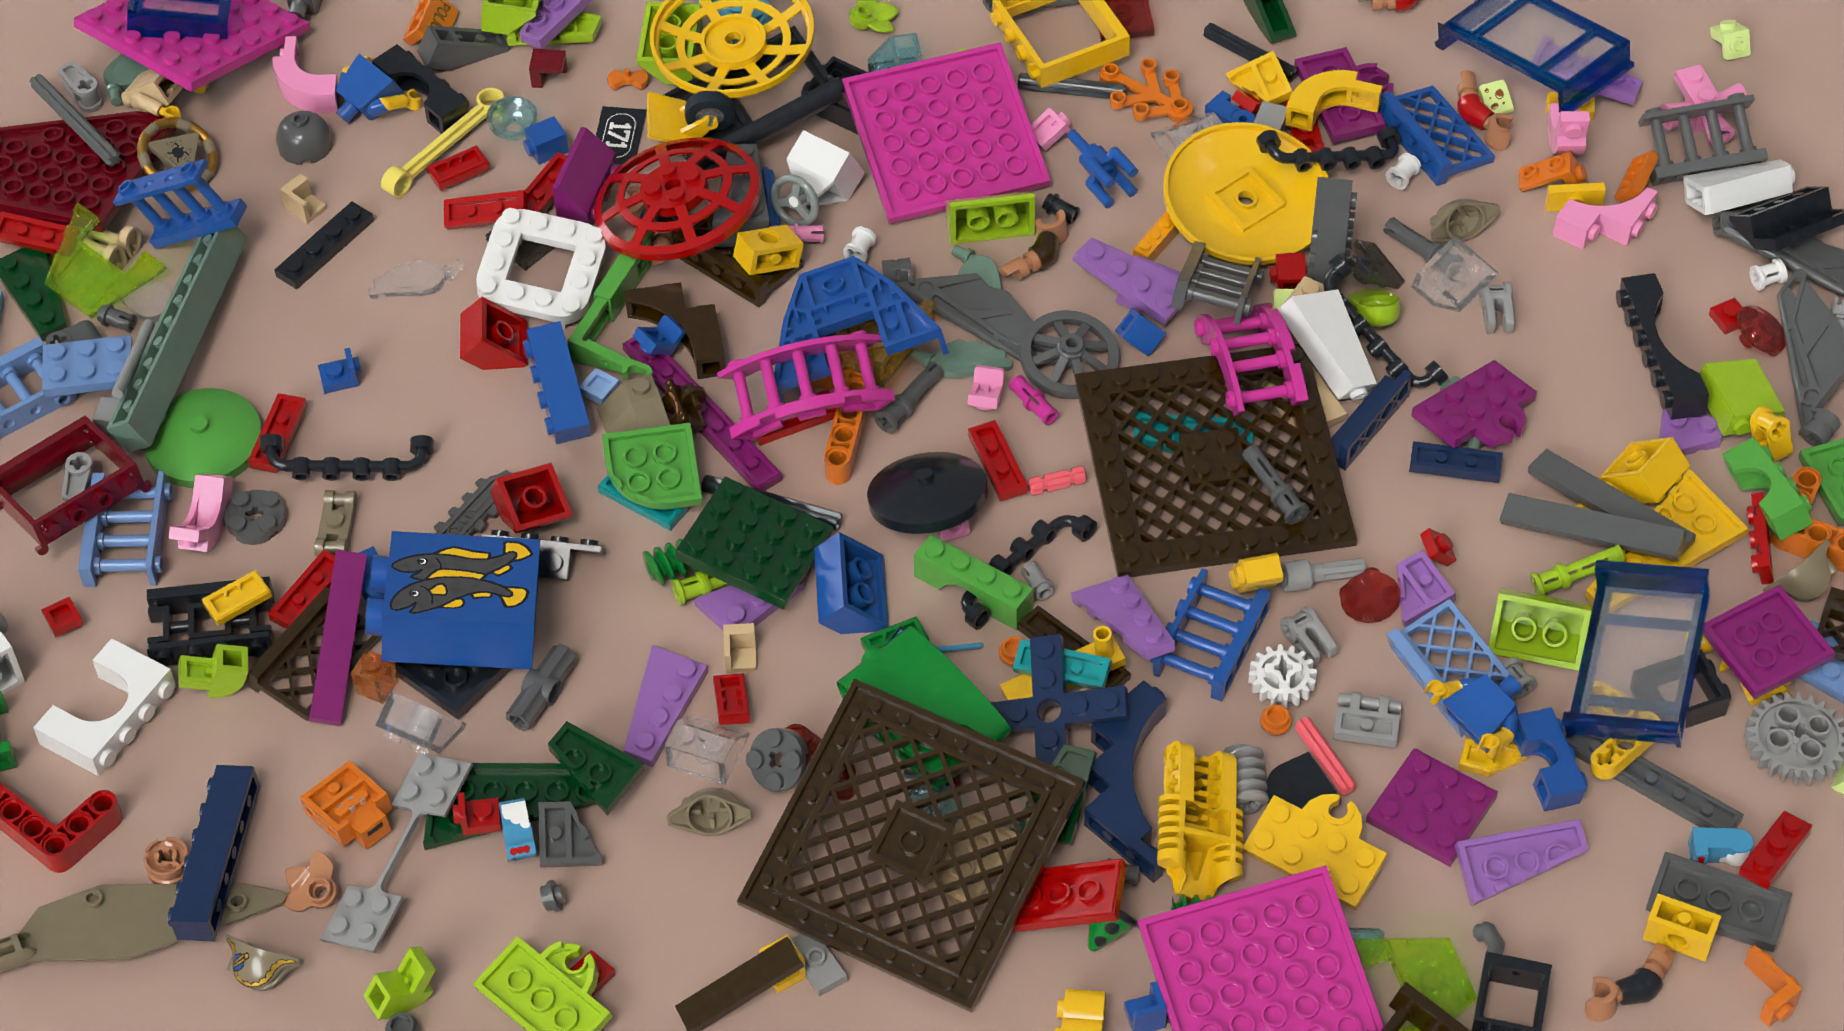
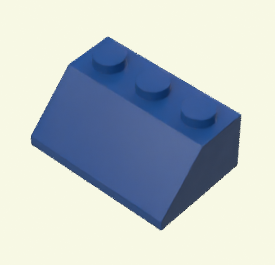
M840 532L814 548L819 624L840 634L877 632L889 627L883 554Z

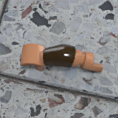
M1062 209L1056 213V222L1043 224L1041 218H1035L1037 238L1034 244L1028 248V252L1023 254V258L1017 257L998 268V272L1003 277L1014 273L1021 280L1028 276L1030 271H1043L1053 264L1057 259L1058 245L1063 243L1068 237L1066 215Z

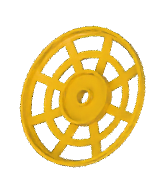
M665 0L654 16L650 28V46L653 59L659 70L669 81L693 94L702 91H718L729 98L757 94L785 81L806 60L812 49L815 37L814 18L807 0H791L794 5L782 14L771 5L759 0H719L713 3L711 0H698L702 8L693 13L683 23L682 27L666 21L674 10L686 0ZM743 7L741 14L720 16L718 12L721 9ZM756 9L766 13L773 20L762 25L751 16L753 10ZM801 12L807 27L806 44L790 45L791 32L788 21ZM708 16L711 22L704 28L702 34L690 31L698 21ZM780 27L783 35L782 45H767L766 35ZM662 31L677 37L676 50L679 61L663 62L659 49ZM733 39L740 40L736 44H729ZM686 40L701 44L702 54L687 58L685 52ZM764 54L777 55L773 62L762 70L755 64ZM800 54L780 74L771 79L766 76L781 64L786 55ZM708 62L718 69L714 77L702 73L695 66ZM745 68L750 74L742 78L725 79L729 70ZM686 69L694 77L709 83L707 88L690 84L671 72ZM752 81H756L758 83L753 86L739 89H719L721 85H740L750 83Z

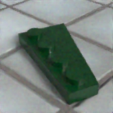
M23 247L0 258V282L38 337L44 342L52 332L67 328L46 252Z

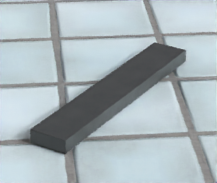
M1548 449L1528 466L1529 474L1591 510L1685 529L1686 536L1679 557L1695 542L1696 534Z
M1508 493L1500 516L1501 524L1608 547H1614L1619 544L1623 550L1678 561L1686 536L1685 529Z
M1577 720L1565 735L1568 745H1571L1574 749L1575 757L1589 765L1591 754L1609 739ZM1617 745L1619 748L1627 750L1624 746ZM1641 756L1637 757L1614 777L1615 780L1698 827L1737 828L1743 819L1744 814Z

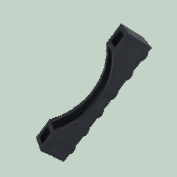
M1651 273L1621 278L1620 290L1616 291V302L1619 308H1623L1626 326L1631 327L1634 344L1642 352V362L1644 367H1648L1651 373L1652 386L1658 389L1661 407L1667 410L1671 420L1705 415L1709 393L1700 373L1676 359L1664 346L1658 335L1655 322L1661 313L1664 292L1656 274Z

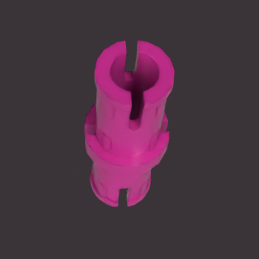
M1018 375L1011 380L1009 389L1023 401V406L1028 411H1033L1045 425H1050L1056 421L1059 412L1045 399V395L1041 390L1035 389L1026 381L1023 375ZM1028 395H1031L1039 405H1036Z

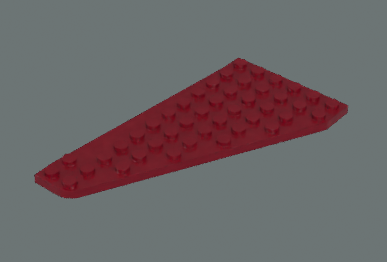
M133 111L84 117L120 153L121 161L114 166L107 165L64 120L0 127V213L2 211L103 233L122 207V205L115 206L113 203L118 194V187L128 179L134 180L145 175L137 158V143L142 131L154 121L164 118V116ZM177 128L162 129L149 142L171 138L177 131ZM147 148V153L153 164L157 156Z

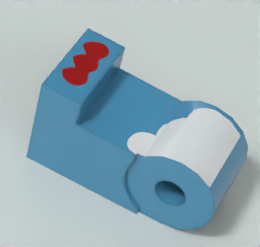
M519 798L499 802L507 862L535 857L537 854L531 823L528 819L525 799Z
M1692 827L1688 841L1690 860L1705 865L1706 863L1726 862L1731 866H1741L1751 854L1754 841L1749 832L1743 829Z

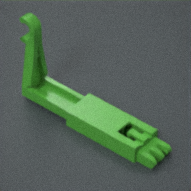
M652 231L647 232L641 245L652 246ZM623 254L618 256L593 293V304L567 341L571 360L622 373L623 380L628 379L631 373L651 374L653 377L652 368L649 365L625 357L595 342L608 321L613 323L625 306L624 291L637 288L651 267L652 261L635 259Z

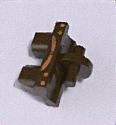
M669 379L664 383L667 394L661 400L667 413H676L670 420V425L691 423V428L698 431L703 430L706 424L700 409H702V403L707 398L705 389L701 386H694L693 383L683 386L676 385L672 379Z

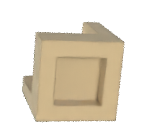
M301 173L280 189L284 208L306 224L327 209L326 204L311 193L309 180Z
M754 623L723 625L726 673L756 671Z

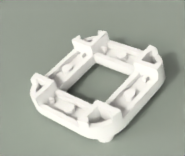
M508 208L504 210L502 216L498 218L493 226L477 273V295L479 298L484 297L513 313L552 322L561 321L562 328L565 329V325L580 320L589 310V304L602 264H605V240L601 234V229L588 223L526 209ZM523 240L575 251L561 292L508 280L519 245H522Z

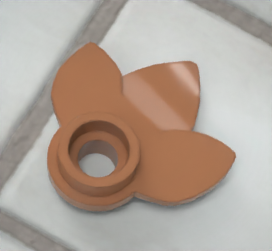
M316 850L311 856L309 867L297 866L285 870L287 883L292 890L287 894L286 901L283 903L288 909L302 912L312 906L323 909L333 904L338 895V887L332 880L334 865L328 856ZM323 889H327L325 895L319 898L320 892Z

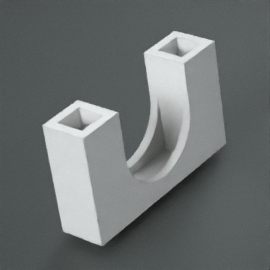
M112 638L92 661L98 678L128 694V699L123 708L105 720L84 721L52 705L33 727L41 746L97 776H100L106 768L114 763L118 753L125 745L133 741L137 731L145 722L152 719L155 710L164 700L170 698L176 687L170 668Z

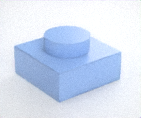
M595 368L579 388L582 396L601 405L620 385V381Z

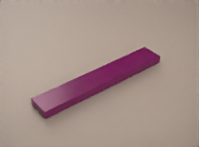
M336 549L310 709V722L340 726L367 554Z

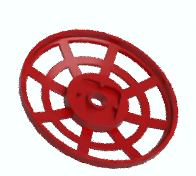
M685 138L658 144L628 159L607 178L595 200V223L601 229L603 239L612 249L631 258L647 261H665L695 255L729 238L750 218L761 194L759 171L753 159L743 149L720 139ZM687 147H702V148L699 149V148H687ZM719 148L732 152L744 159L747 165L729 166L721 156L712 151ZM693 154L686 162L678 161L671 163L670 156ZM707 157L716 162L720 167L703 170L697 164ZM659 160L660 167L649 174L639 173L648 165ZM750 174L749 189L742 204L728 198L732 188V175ZM723 176V184L719 193L709 190L707 179ZM615 183H621L617 191V204L602 213L601 208L606 195ZM629 183L641 184L639 193L625 199V192ZM703 200L710 202L702 210L689 216L688 212L697 207ZM643 202L647 212L640 219L633 215L628 208ZM720 206L734 213L719 227L700 237H696L693 224L709 217ZM620 213L627 223L637 228L631 242L615 235L605 222ZM656 216L678 217L676 221L653 222ZM682 229L685 242L672 245H641L648 231L667 232Z

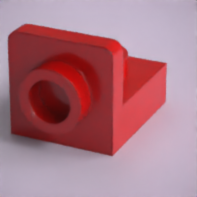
M464 792L458 793V805H453L454 823L461 824L463 836L502 831L498 797L466 801Z

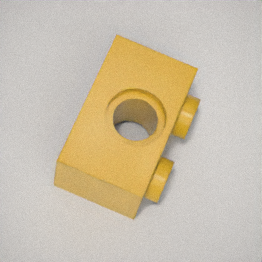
M788 225L738 232L733 257L749 275L799 267L804 243Z
M1658 893L1648 917L1642 940L1654 944H1662L1670 950L1706 962L1716 936L1721 915Z

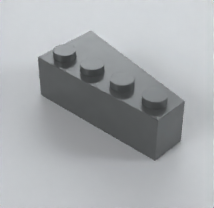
M757 144L735 145L743 149L753 159L758 168L761 180V194L758 204L750 218L738 231L714 247L735 246L738 232L769 228V215ZM727 151L725 161L729 166L747 165L744 159ZM750 174L732 175V188L728 198L742 204L749 189ZM723 176L721 179L720 189L723 184ZM720 206L714 212L712 230L719 227L734 213Z
M1318 177L1307 277L1322 284L1325 274L1331 268L1328 262L1337 254L1348 266L1350 263L1351 250H1345V248H1351L1353 231L1347 230L1354 228L1355 212H1350V210H1356L1357 192H1352L1353 180ZM1338 276L1335 280V287L1341 293L1342 278Z

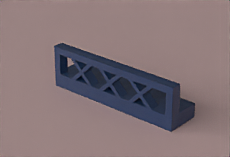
M1404 370L1396 380L1385 375L1332 436L1331 441L1339 468L1346 471L1410 396L1411 372Z

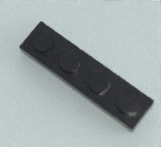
M351 201L274 269L276 277L297 290L374 222L373 214Z

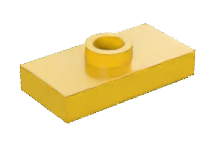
M1605 183L1548 185L1545 199L1546 212L1561 211L1569 199L1583 204L1603 206L1606 193Z
M254 570L202 599V602L219 627L271 598L272 594L257 570Z

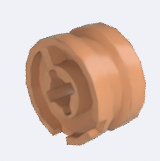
M166 837V840L162 841L156 839L150 843L145 849L146 854L143 857L149 879L153 884H177L179 880H182L184 874V859L189 854L187 846L183 841L175 837Z

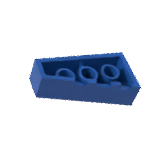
M561 321L526 329L527 340L523 341L526 358L531 359L532 366L530 367L533 383H538L540 392H537L541 410L546 409L548 417L544 418L548 435H554L556 445L591 436L590 423Z

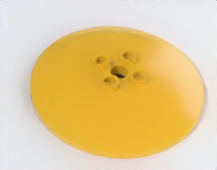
M1247 122L1219 124L1193 134L1175 150L1165 170L1163 199L1170 219L1192 244L1195 241L1206 243L1204 252L1228 262L1253 265L1255 258L1259 257L1262 258L1260 265L1275 263L1276 254L1302 253L1311 245L1318 177L1329 178L1326 171L1321 170L1319 163H1313L1312 168L1306 172H1298L1294 164H1283L1275 161L1268 153L1260 151L1256 138L1264 131L1275 130L1281 140L1279 147L1281 151L1293 153L1297 149L1304 148L1307 152H1312L1307 146L1281 130ZM1239 198H1249L1253 203L1243 204L1239 201Z

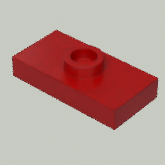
M477 145L427 166L429 176L440 191L490 170L489 162Z
M744 673L713 676L719 726L750 723Z

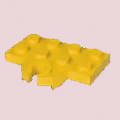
M1338 794L1320 795L1310 800L1303 809L1273 795L1243 845V853L1287 876L1326 865L1339 902L1357 911L1388 857L1386 852L1361 840L1363 834L1362 817L1356 805L1350 801L1347 804V814L1343 818H1334L1329 812L1332 808L1339 805L1341 799Z

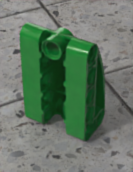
M908 626L883 646L873 645L869 647L863 654L861 663L836 682L842 700L853 679H857L997 742L1002 741L1011 733L1006 720L979 689L939 649L912 626ZM887 731L891 742L903 738ZM882 732L873 734L878 741L886 744ZM916 743L919 755L932 751ZM911 744L894 750L895 755L901 761L915 756ZM944 756L948 767L960 764ZM939 757L923 762L927 775L943 770ZM918 764L909 767L918 776L922 777ZM960 773L951 775V776H952V779L955 778V777H956L958 774H960ZM947 777L931 782V787L938 791L948 783Z

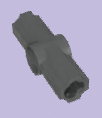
M560 643L559 645H553L539 667L528 671L522 682L520 694L506 712V719L515 728L522 731L525 729L530 730L546 705L551 706L556 702L562 689V682L577 662L576 654L569 647Z

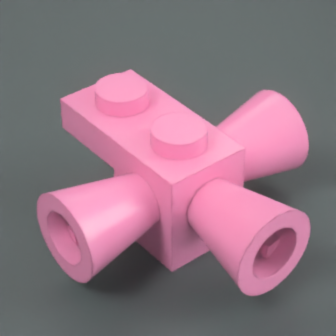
M1701 64L1675 71L1673 79L1683 93L1685 102L1662 103L1660 107L1662 110L1728 99L1729 95L1735 93H1744L1746 96L1747 92L1741 83H1737L1718 93ZM1717 113L1725 144L1732 139L1735 129L1722 117V113ZM1706 116L1690 118L1692 131L1695 133L1705 130L1709 144L1713 146ZM1678 120L1662 123L1668 131L1679 126Z

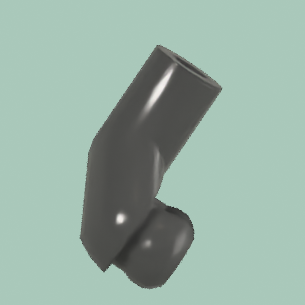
M1486 921L1482 924H1476L1473 928L1474 938L1479 942H1485L1487 952L1503 955L1505 942L1495 925Z

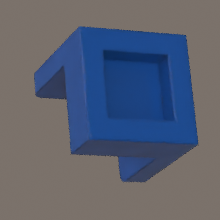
M1133 307L1115 329L1123 339L1147 356L1153 352L1166 334L1159 326Z
M1157 981L1150 983L1149 995L1124 1002V1010L1132 1031H1155L1166 1028L1167 1007Z

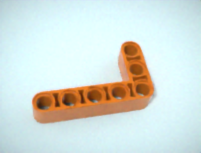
M839 351L846 387H849L850 390L864 389L857 354ZM870 357L871 365H872V369H873V373H874V377H875V362H874V360ZM832 376L812 381L811 386L834 389ZM842 407L836 409L824 454L825 477L830 483L841 485L850 480L869 411L843 413Z
M1801 467L1797 469L1792 479L1799 489L1800 493L1798 495L1805 494L1813 508L1822 477L1814 468ZM1811 518L1812 525L1781 541L1771 531L1770 541L1776 548L1805 559L1828 539L1830 544L1826 556L1839 571L1844 572V529Z

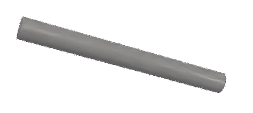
M144 320L111 392L113 397H123L155 327L153 320Z

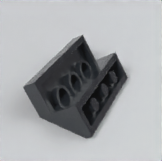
M1806 186L1792 193L1729 216V220L1755 250L1778 251L1844 225V209H1832L1829 187Z

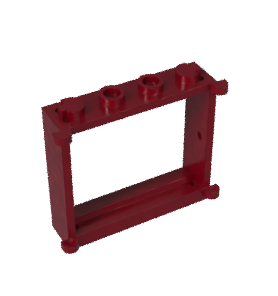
M86 416L74 421L0 466V510L4 509L39 544L35 548L39 555L47 554L49 551L48 544L138 489L146 493L152 488V484L148 479L146 481L143 480L136 462ZM93 446L103 452L119 468V470L36 520L11 497L14 493L63 465L71 454L84 452Z

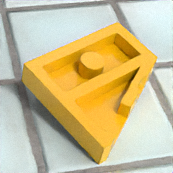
M1274 50L1225 73L1231 84L1242 91L1250 93L1261 102L1280 104L1288 100L1293 92Z

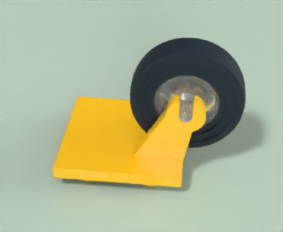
M718 91L698 92L687 101L653 92H648L647 138L669 142L685 138H702L707 133L719 132L728 128L734 121L735 107L732 99Z

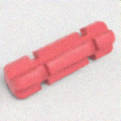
M1082 466L1070 468L1071 471L1069 472L1065 469L1044 474V478H1040V476L1028 479V489L1031 495L1043 493L1045 489L1049 492L1070 487V483L1074 485L1086 482V473Z

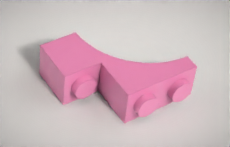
M1647 187L1634 199L1610 206L1588 205L1569 199L1556 216L1553 236L1582 250L1590 240L1594 242L1599 233L1627 246L1633 237L1638 238L1645 226V221L1647 219L1651 220L1658 209V204L1655 203L1657 191Z

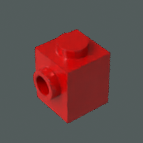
M1304 253L1276 254L1275 265H1270L1269 268L1270 283H1275L1276 289H1295L1304 276L1307 277Z

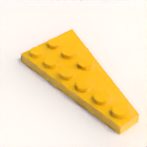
M1690 468L1683 475V479L1678 485L1669 491L1667 498L1654 511L1696 534L1695 542L1678 558V561L1622 549L1625 563H1620L1603 570L1587 588L1585 598L1604 618L1747 536L1748 527Z

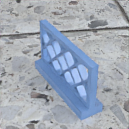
M1450 599L1403 630L1399 631L1398 628H1395L1387 634L1391 649L1423 690L1431 680H1439L1442 683H1446L1449 674L1465 676V679L1470 677L1480 678L1483 675H1487L1491 680H1504L1511 675ZM1448 611L1455 617L1453 627L1437 625L1438 618ZM1419 630L1430 632L1427 644L1414 643L1410 636ZM1435 632L1452 634L1449 647L1433 645ZM1457 635L1470 636L1473 640L1471 649L1455 648ZM1431 652L1446 653L1445 666L1432 665L1429 662ZM1453 654L1469 656L1467 669L1450 667ZM1474 658H1488L1491 662L1489 672L1472 670ZM1431 692L1426 693L1430 697V699L1434 695ZM1441 698L1439 703L1436 704L1437 708L1459 736L1463 737L1466 733L1445 713L1443 706L1445 699Z

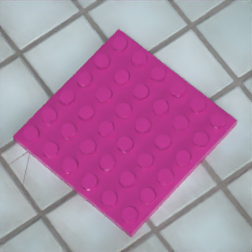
M108 0L74 17L75 28L191 92L284 45L285 36L299 37L309 32L308 21L298 17L296 14L288 13L289 11L268 0Z
M1001 42L842 79L845 87L844 94L889 224L946 211L947 200L1026 192L1050 186L1051 179Z
M1326 865L1137 920L1155 980L1158 983L1167 1007V1016L1172 1031H1367V1029L1369 1031H1381L1384 1027Z

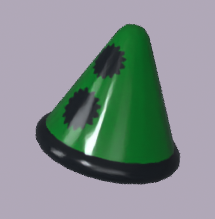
M1120 909L1118 921L1089 924L1088 949L1093 952L1101 949L1130 929L1138 927L1137 920Z

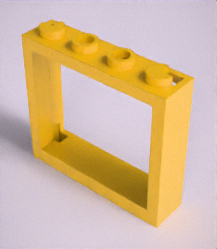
M992 0L993 12L990 13L993 24L999 26L1006 43H1011L1017 59L1020 62H1024L1030 78L1035 79L1041 88L1130 55V35L1104 0L1078 1L1106 41L1045 64L1012 17L1057 0Z

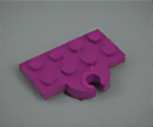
M1347 47L1295 59L1294 66L1297 67V73L1302 82L1322 72L1350 70L1358 72L1357 80L1386 85L1382 88V94L1390 91L1393 93L1394 85L1389 83V74L1378 68V63H1365L1356 66ZM1334 106L1319 114V118L1332 144L1376 134L1386 126L1379 110L1376 113L1350 106Z
M1493 360L1414 406L1411 416L1453 448L1475 436L1483 444L1495 449L1496 444L1512 443L1514 433L1518 437L1523 435L1526 415L1522 408L1535 401L1537 391ZM1503 426H1507V427L1512 428L1513 431H1514V433L1512 432L1511 429L1504 428Z

